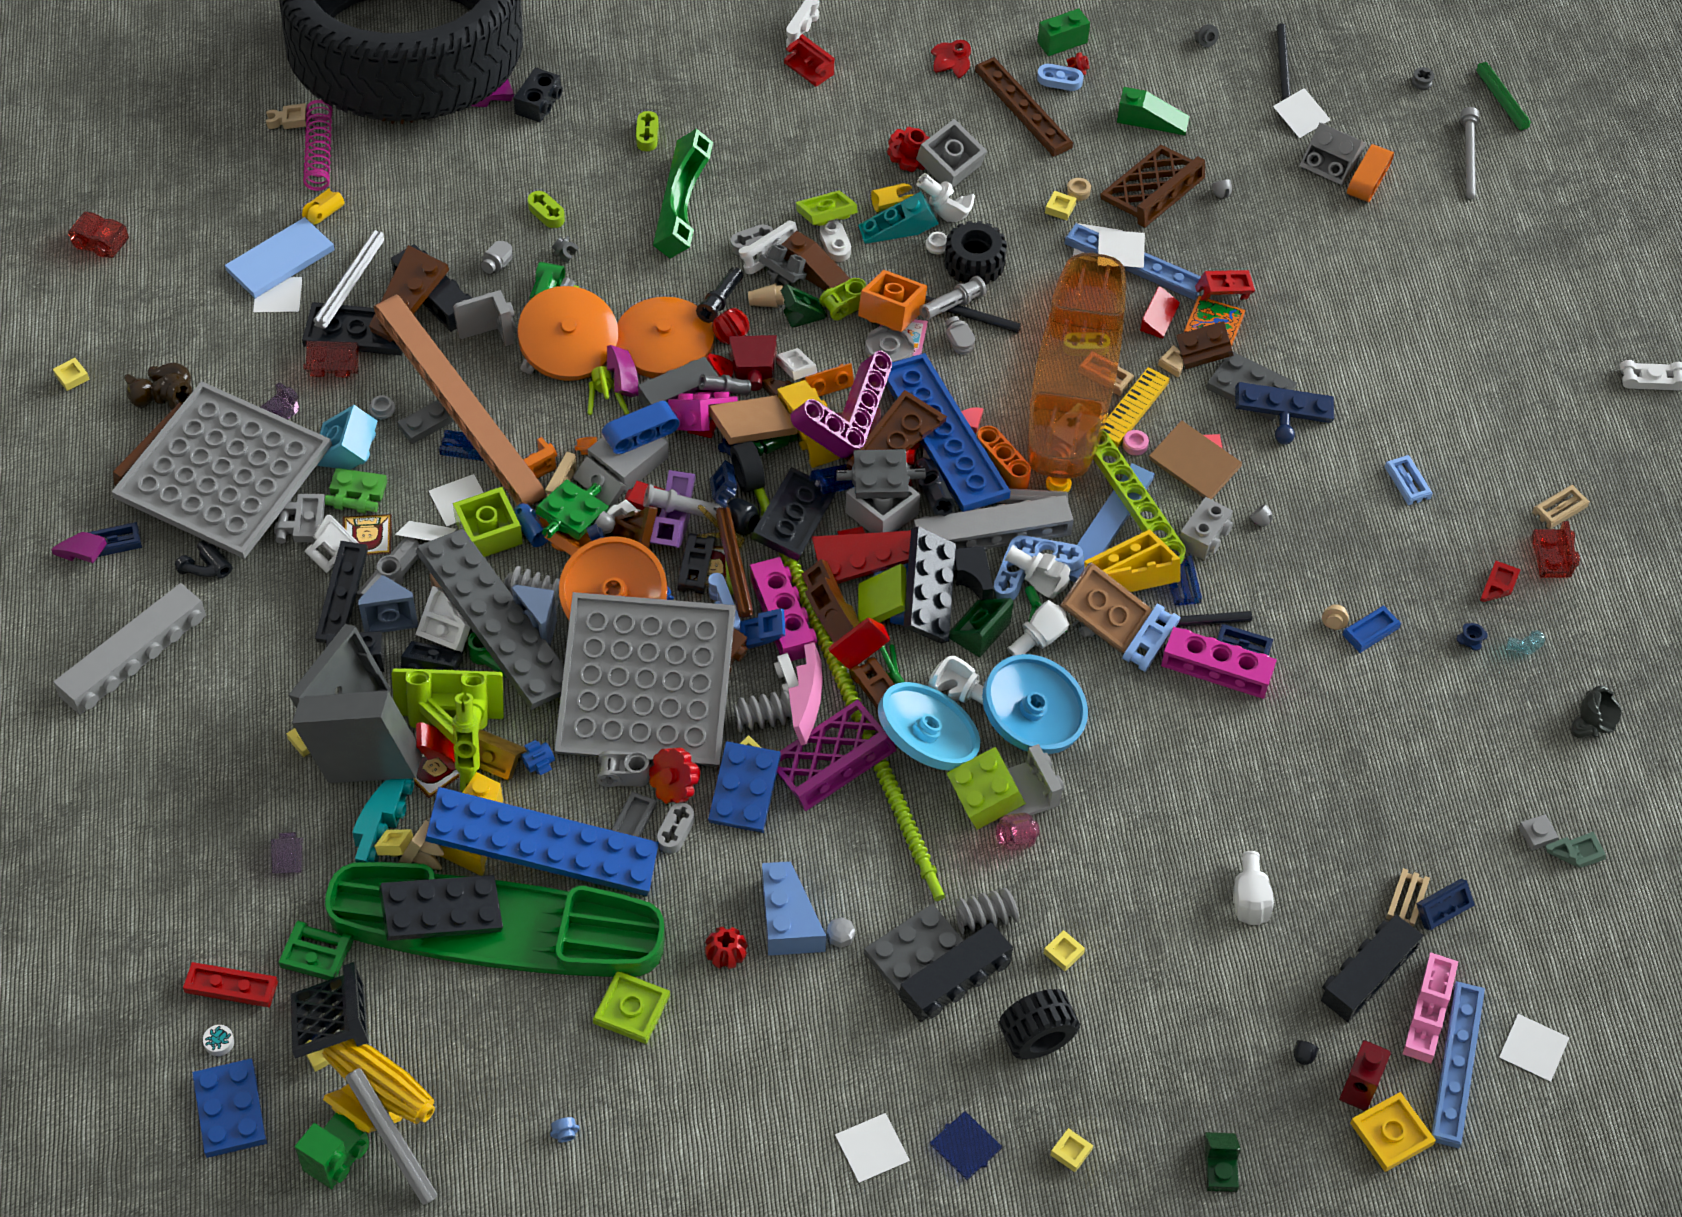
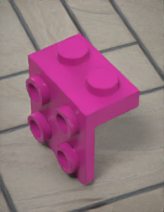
M713 391L698 392V394H694V397L693 393L678 394V399H669L668 404L680 421L677 430L707 431L710 430L708 405L738 401V397L729 396V392H714V396Z

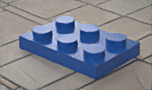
M726 741L709 813V823L764 833L781 752Z
M252 1058L192 1072L206 1158L267 1144Z

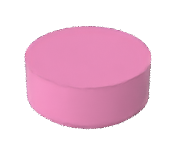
M1131 430L1123 438V449L1131 455H1142L1147 451L1149 439L1144 432Z

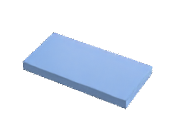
M304 217L227 263L225 268L248 293L257 298L335 249L334 244Z

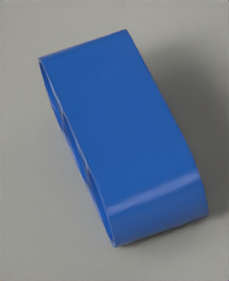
M660 401L610 421L603 427L602 435L615 454H623L675 432L680 425V421L666 401Z

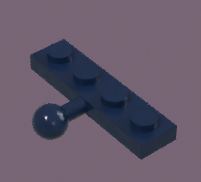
M1238 382L1235 386V409L1280 415V426L1275 431V439L1278 443L1287 445L1295 438V431L1290 426V417L1331 423L1334 420V396Z

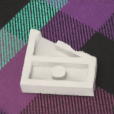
M432 586L415 635L462 652L470 626L441 588Z

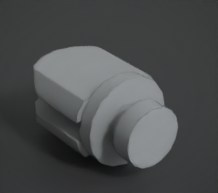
M496 241L484 253L483 262L481 263L483 271L491 274L502 270L513 259L512 246L505 241Z
M957 316L949 318L945 325L947 327L946 337L957 354L964 355L970 353L974 348L975 336L969 325L965 321H960Z

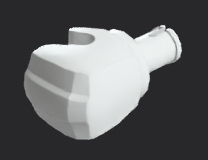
M927 173L922 174L917 180L916 185L930 195L929 203L932 205L933 210L945 221L958 222L967 217L974 203V194L952 200L949 196L954 190L949 182L944 181L939 184Z
M1012 545L1005 561L1025 571L1024 574H1026L1024 579L1030 582L1038 592L1054 599L1068 586L1071 569L1065 563L1056 561L1055 555L1039 552L1037 556L1031 557Z
M1050 600L1044 602L1033 614L1030 622L1026 621L1022 625L1024 634L1011 646L1007 647L1012 656L1025 654L1034 646H1039L1043 649L1054 642L1070 625L1066 612L1061 606L1054 604Z
M948 656L937 665L930 675L928 686L940 692L951 689L949 690L948 697L952 700L966 703L967 700L972 698L983 704V686L979 684V675L975 673V669L956 656Z
M1246 851L1242 854L1243 872L1236 876L1233 891L1235 914L1239 921L1248 925H1260L1261 923L1268 922L1274 905L1273 892L1268 876L1260 872V854L1255 851Z

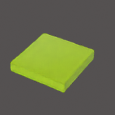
M902 564L858 584V620L860 623L868 617L877 622H882L905 611L907 580L906 568Z
M616 972L593 1017V1024L647 1044L670 997V990L628 974Z

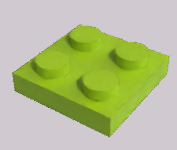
M840 190L795 202L797 212L812 225L816 226L825 225L833 219H847L850 215L858 213L857 204Z

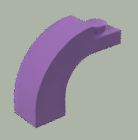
M669 470L666 491L673 489L677 492V495L692 498L696 475ZM661 509L659 517L655 518L650 543L679 548L685 537L690 514L676 510L668 513Z

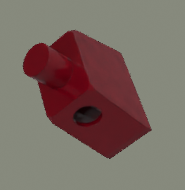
M777 335L729 336V353L735 378L750 380L751 391L762 389V380L773 378L777 355Z
M1363 1040L1339 1100L1363 1111L1368 1110L1391 1052ZM1360 1082L1365 1084V1090L1358 1089L1355 1086L1356 1083Z

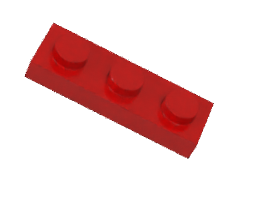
M192 962L183 990L187 994L270 1008L278 979L277 976Z

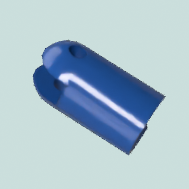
M525 503L517 505L513 511L521 525L523 535L533 547H540L546 544L549 540L542 533L545 527L536 517L535 510Z

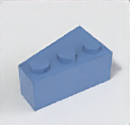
M791 861L762 863L768 956L825 952L826 934Z

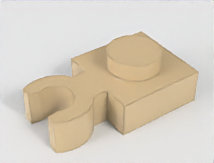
M306 103L283 106L282 111H266L268 129H275L280 125H283L284 129L306 127Z

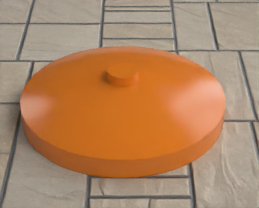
M559 286L540 292L526 304L519 318L517 338L523 356L533 368L554 379L574 381L588 378L591 376L593 369L607 365V346H617L618 326L610 307L596 294L579 287Z
M676 297L650 298L633 305L621 316L617 323L618 340L616 347L629 351L638 374L655 378L669 370L677 369L693 360H698L711 354L714 347L712 322L702 321L696 313L697 305L687 300Z
M604 537L593 540L579 548L565 564L559 582L561 606L569 621L573 592L667 600V580L660 561L646 546L625 537Z

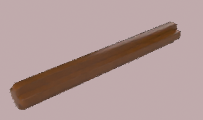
M719 507L716 509V518L738 616L741 618L751 617L753 609L731 512L728 507Z

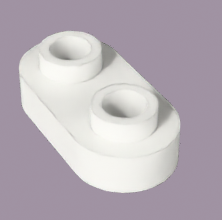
M830 220L827 224L820 226L819 236L829 257L835 262L847 260L851 255V244L843 225L838 221Z
M785 653L777 656L778 662L774 663L778 678L784 677L786 683L782 684V688L789 695L788 688L799 686L789 655Z

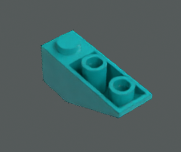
M920 191L858 224L864 243L868 244L919 235L938 225L939 222L932 205H930L928 199Z

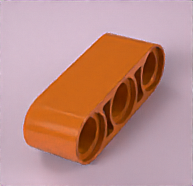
M1371 144L1349 183L1347 194L1369 203L1391 165L1394 152Z
M993 426L981 427L977 432V438L1008 488L1027 489L1031 473L1029 463L997 428Z

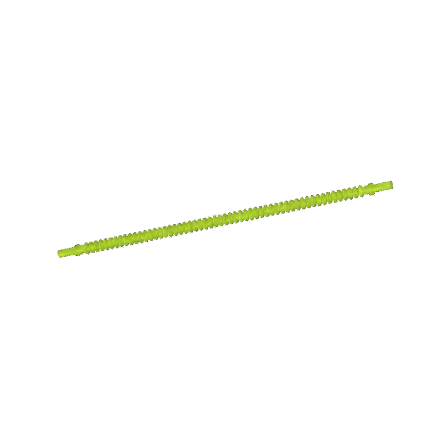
M764 488L754 490V493L761 506V515L763 516L770 501ZM779 553L784 566L789 567L792 585L798 589L800 603L803 604L802 607H805L808 620L811 622L810 627L814 629L817 640H819L818 645L821 646V651L824 653L823 656L827 659L826 663L829 665L830 671H832V676L835 677L834 681L838 683L837 688L840 689L843 701L846 702L845 706L847 707L857 699L861 702L858 692L855 691L856 687L852 685L853 680L849 679L850 674L847 673V668L828 650L834 642L824 629L805 594L808 588L802 576V573H804L801 570L802 566L799 564V561L797 562ZM857 710L851 714V719L854 722H860L862 714ZM864 730L862 739L873 737L875 730ZM886 757L874 765L873 770L877 772L876 776L880 779L879 783L883 785L882 790L886 792V798H889L888 803L891 805V810L895 811L894 817L897 818V823L900 824V830L904 831L902 835L906 838L905 842L909 844L908 849L913 851L911 856L915 858L914 863L920 866L921 878L926 880L934 900L941 901L945 898V895L936 877V867L929 861L931 855L927 853V847H924L925 842L921 840L922 835L918 833L919 828L915 827L916 822L912 820L913 815L909 813L910 808L906 807L907 802L903 800L904 795L901 794V788L897 787L898 782L895 781V775L892 774V769L889 767L890 763L886 761Z

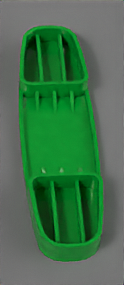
M392 862L350 863L334 873L325 896V908L332 929L340 935L347 933L354 936L353 940L366 944L478 966L536 973L614 977L616 972H622L633 977H639L650 973L659 964L665 945L664 918L656 906L650 902L588 886H577L570 891L495 880L503 924L501 932L387 941L379 892L381 883L467 876L434 874L432 868L425 864Z

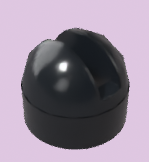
M1297 1040L1293 1051L1294 1058L1301 1065L1311 1064L1316 1059L1319 1048L1310 1042Z

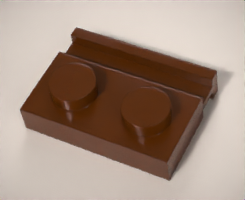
M1224 321L1176 335L1185 369L1234 356Z

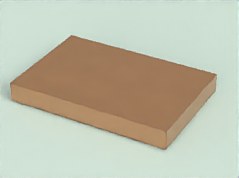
M777 395L709 405L708 408L710 417L729 445L798 433V429L791 422V415Z
M1182 420L1149 455V460L1201 497H1207L1211 500L1242 466L1240 460Z
M1092 562L1087 564L1060 604L1064 610L1120 653H1125L1153 611V609Z

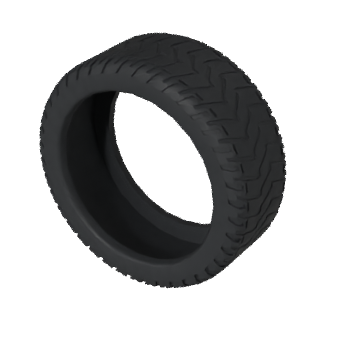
M279 0L287 60L302 85L311 94L315 95L316 98H321L329 106L333 107L335 105L336 109L346 113L350 111L355 116L365 118L366 115L369 119L383 120L385 118L387 121H401L402 119L405 121H418L420 119L426 120L437 118L438 116H446L469 108L471 105H475L490 96L505 83L512 74L523 47L521 0H452L466 6L470 11L444 25L410 33H382L362 30L341 23L334 18L348 7L365 0Z

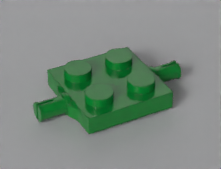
M566 479L536 508L535 513L549 523L542 530L543 535L551 538L557 531H560L579 540L586 534V528L594 525L603 511L607 513L609 509L607 504L595 497L601 492L600 485L597 486V483H593L587 490H583Z

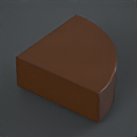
M774 378L762 380V387L770 396H778V388L794 384L788 380L785 382L774 380Z

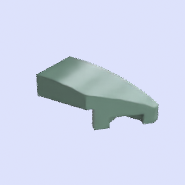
M1594 831L1572 840L1565 837L1545 845V849L1549 854L1579 868L1606 859V854Z

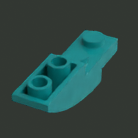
M413 778L386 780L368 800L352 831L355 846L359 847L355 856L356 863L378 862L379 855H377L374 846L384 832L388 830V827L397 828L399 819L404 818L407 808L405 802L407 795H411L414 789Z

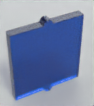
M966 1111L951 1124H946L944 1130L930 1142V1145L966 1180L970 1179L980 1168L987 1167L988 1161L1002 1149V1146Z

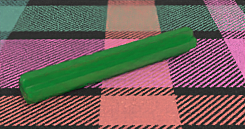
M1487 62L1479 63L1476 69L1477 73L1519 130L1528 129L1531 121Z

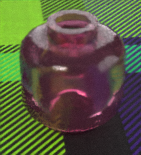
M1028 813L1005 815L996 826V837L999 844L1010 851L1031 848L1035 844L1040 832L1038 823Z

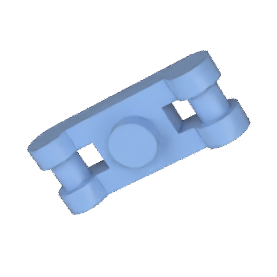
M712 573L708 578L709 597L716 601L714 604L734 605L723 575ZM736 610L734 628L740 632V618Z
M1160 604L1155 606L1122 657L1123 660L1129 663L1132 661L1139 665L1138 668L1144 672L1148 670L1170 636L1173 626L1176 627L1181 619L1175 613L1171 615L1164 610L1165 607ZM1160 620L1166 623V625L1163 627L1156 623V621ZM1139 647L1148 651L1145 656L1137 652Z

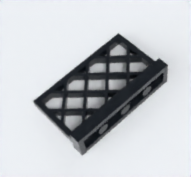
M355 962L343 965L344 975L291 993L292 1052L295 1059L353 1038L357 1047L369 1043L364 984Z

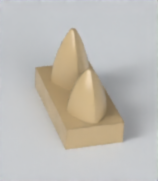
M424 821L398 863L414 862L416 864L428 865L435 870L442 869L435 857L444 855L441 845L425 841L429 821Z

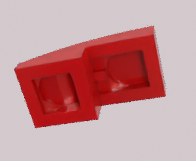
M422 722L416 723L417 748L428 760L440 758L450 771L455 770L454 744L436 727Z

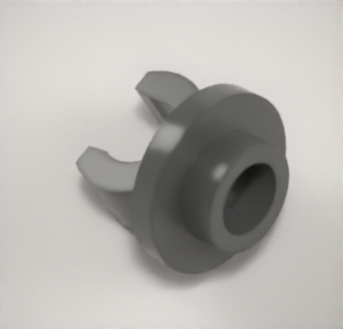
M1205 24L1199 30H1194L1195 40L1201 46L1211 47L1218 40V29L1212 24Z
M560 236L551 247L555 250L552 255L556 256L559 253L560 258L568 263L572 256L567 250L575 254L579 248L575 243L567 242L570 239L569 236H566L564 239Z

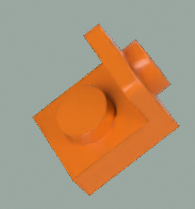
M542 437L537 439L538 452L532 453L523 459L537 479L557 469L555 459L557 452L551 443L547 444Z

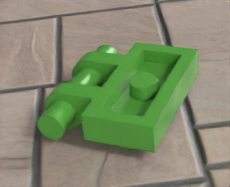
M336 468L329 487L330 494L332 495H326L325 505L334 506L335 509L344 510V508L356 509L359 513H367V511L377 512L378 502H372L371 500L381 502L387 484V476Z

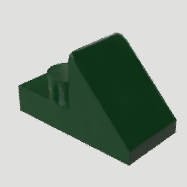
M788 284L780 290L784 298V305L786 306L783 311L791 327L809 324L827 317L818 298Z
M1205 1132L1207 1191L1238 1192V1156L1241 1150L1235 1133Z

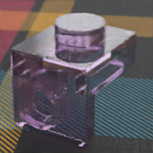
M296 832L279 833V838L271 839L272 873L302 872L301 843H303V837L296 838Z

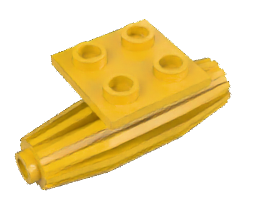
M353 1038L324 1048L323 1057L345 1080V1077L358 1068L362 1069L394 1123L404 1118L414 1124H419L420 1121H428L435 1111L433 1106L434 1099L407 1071L372 1046L364 1044L357 1047ZM349 1084L340 1090L325 1094L323 1100L332 1106V1110L346 1116L354 1122L356 1128L367 1133L376 1131Z

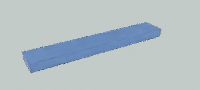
M1075 223L1066 236L1064 244L1098 258L1099 233ZM1145 252L1144 268L1116 266L1193 300L1200 293L1196 292L1195 285L1201 276Z
M1132 463L1130 465L1131 469L1147 490L1155 474ZM1124 475L1120 481H1127L1128 477ZM1114 490L1077 544L1082 548L1084 561L1106 551L1130 515ZM1137 493L1128 494V497L1132 500L1141 499V496ZM1084 564L1078 570L1070 571L1069 578L1071 581H1077L1084 570Z
M1456 981L1452 996L1431 1134L1436 1140L1435 1143L1459 1149L1463 1137L1485 988Z

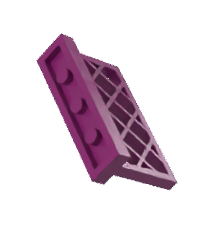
M857 699L812 729L807 744L817 743L815 753L802 752L805 745H801L798 739L782 749L779 762L785 758H794L792 768L778 766L777 774L806 812L897 750L894 742L889 738L884 729ZM857 710L862 714L860 722H847L848 717ZM830 728H840L837 738L825 737L826 731ZM845 729H858L856 739L843 738ZM864 730H875L877 732L870 739H862ZM835 744L833 754L820 753L822 745ZM841 745L854 746L853 750L846 755L839 754ZM800 759H811V768L799 769ZM818 760L831 761V764L825 769L816 770ZM796 775L808 776V780L798 787L794 785Z

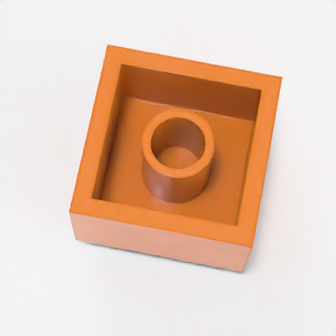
M883 270L861 290L858 316L867 319L869 322L889 327L893 331L903 332L920 315V306L925 304L927 285Z

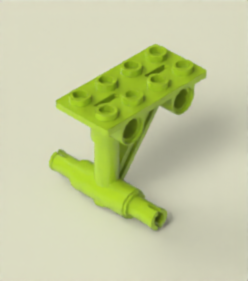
M392 669L393 700L402 716H408L409 725L416 728V723L419 722L429 725L433 724L454 744L455 769L460 774L459 787L463 792L466 784H469L480 767L478 731L487 726L489 719L504 718L502 672Z

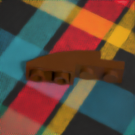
M820 559L802 573L808 588L805 594L824 629L835 643L860 624L852 605L845 602L827 561Z

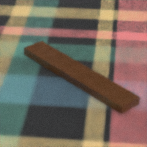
M995 57L975 65V72L1053 157L1073 148L1071 139Z

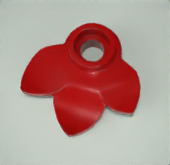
M955 40L952 43L943 42L937 44L931 50V54L936 56L933 64L935 73L952 68L955 76L961 78L970 68L969 56L971 54V46L965 40Z

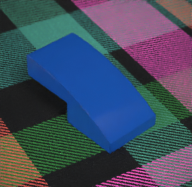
M780 608L758 613L757 618L740 621V632L747 637L746 647L748 649L771 643L785 636L784 609Z

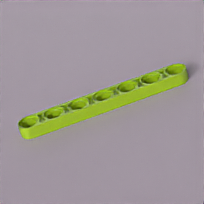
M1091 429L1086 434L1085 447L1141 531L1145 532L1149 529L1152 532L1157 530L1164 531L1167 536L1160 539L1170 549H1175L1180 553L1178 557L1180 558V564H1182L1186 548L1109 435L1102 429ZM1092 438H1099L1103 443L1095 445L1090 440ZM1112 456L1116 461L1114 463H1107L1102 458ZM1123 474L1128 477V480L1124 482L1118 481L1115 476ZM1137 493L1141 496V499L1132 500L1128 497V494ZM1148 511L1151 512L1154 515V517L1151 519H1145L1140 515V513Z

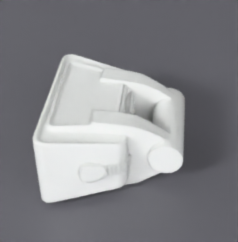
M327 515L321 525L319 524L315 530L316 532L313 536L315 543L311 544L304 552L327 573L334 567L340 541L359 542L331 515ZM322 546L332 556L330 561L317 548Z

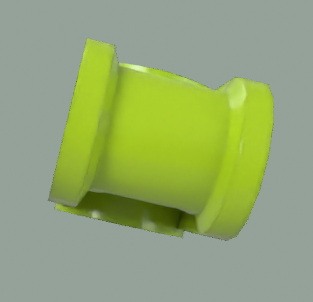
M851 278L834 288L824 291L819 298V302L830 311V317L833 320H841L859 310L861 290L867 286L866 282L860 278Z

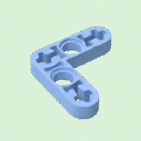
M1020 535L1013 538L994 581L995 596L997 599L1011 598L1014 600L1018 596L1026 576L1024 574L1025 571L1021 568L1017 572L1007 570L1008 567L1014 565L1005 561L1012 545L1019 550L1022 548L1021 551L1031 557L1037 556L1043 550H1052L1054 552L1052 555L1056 556L1055 560L1068 565L1071 571L1078 570L1084 564L1082 548L1075 544ZM1007 580H1008L1009 583H1010V588H1007V589H1006L1007 584H1008V583H1007Z

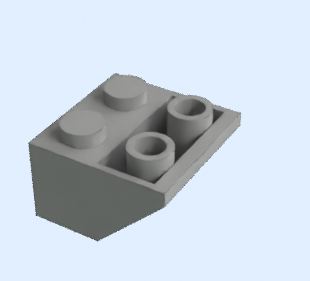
M1319 122L1299 166L1343 185L1358 164L1367 143Z

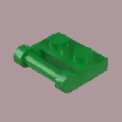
M297 921L280 957L279 966L283 969L324 980L334 979L338 976L346 954L352 947L354 936L347 933L340 935L310 927L306 922ZM305 937L335 945L337 948L335 950L301 940Z

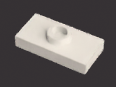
M799 348L776 355L777 364L793 380L817 373L816 364Z

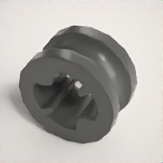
M1425 67L1417 68L1412 78L1413 86L1419 90L1431 88L1434 80L1433 71Z

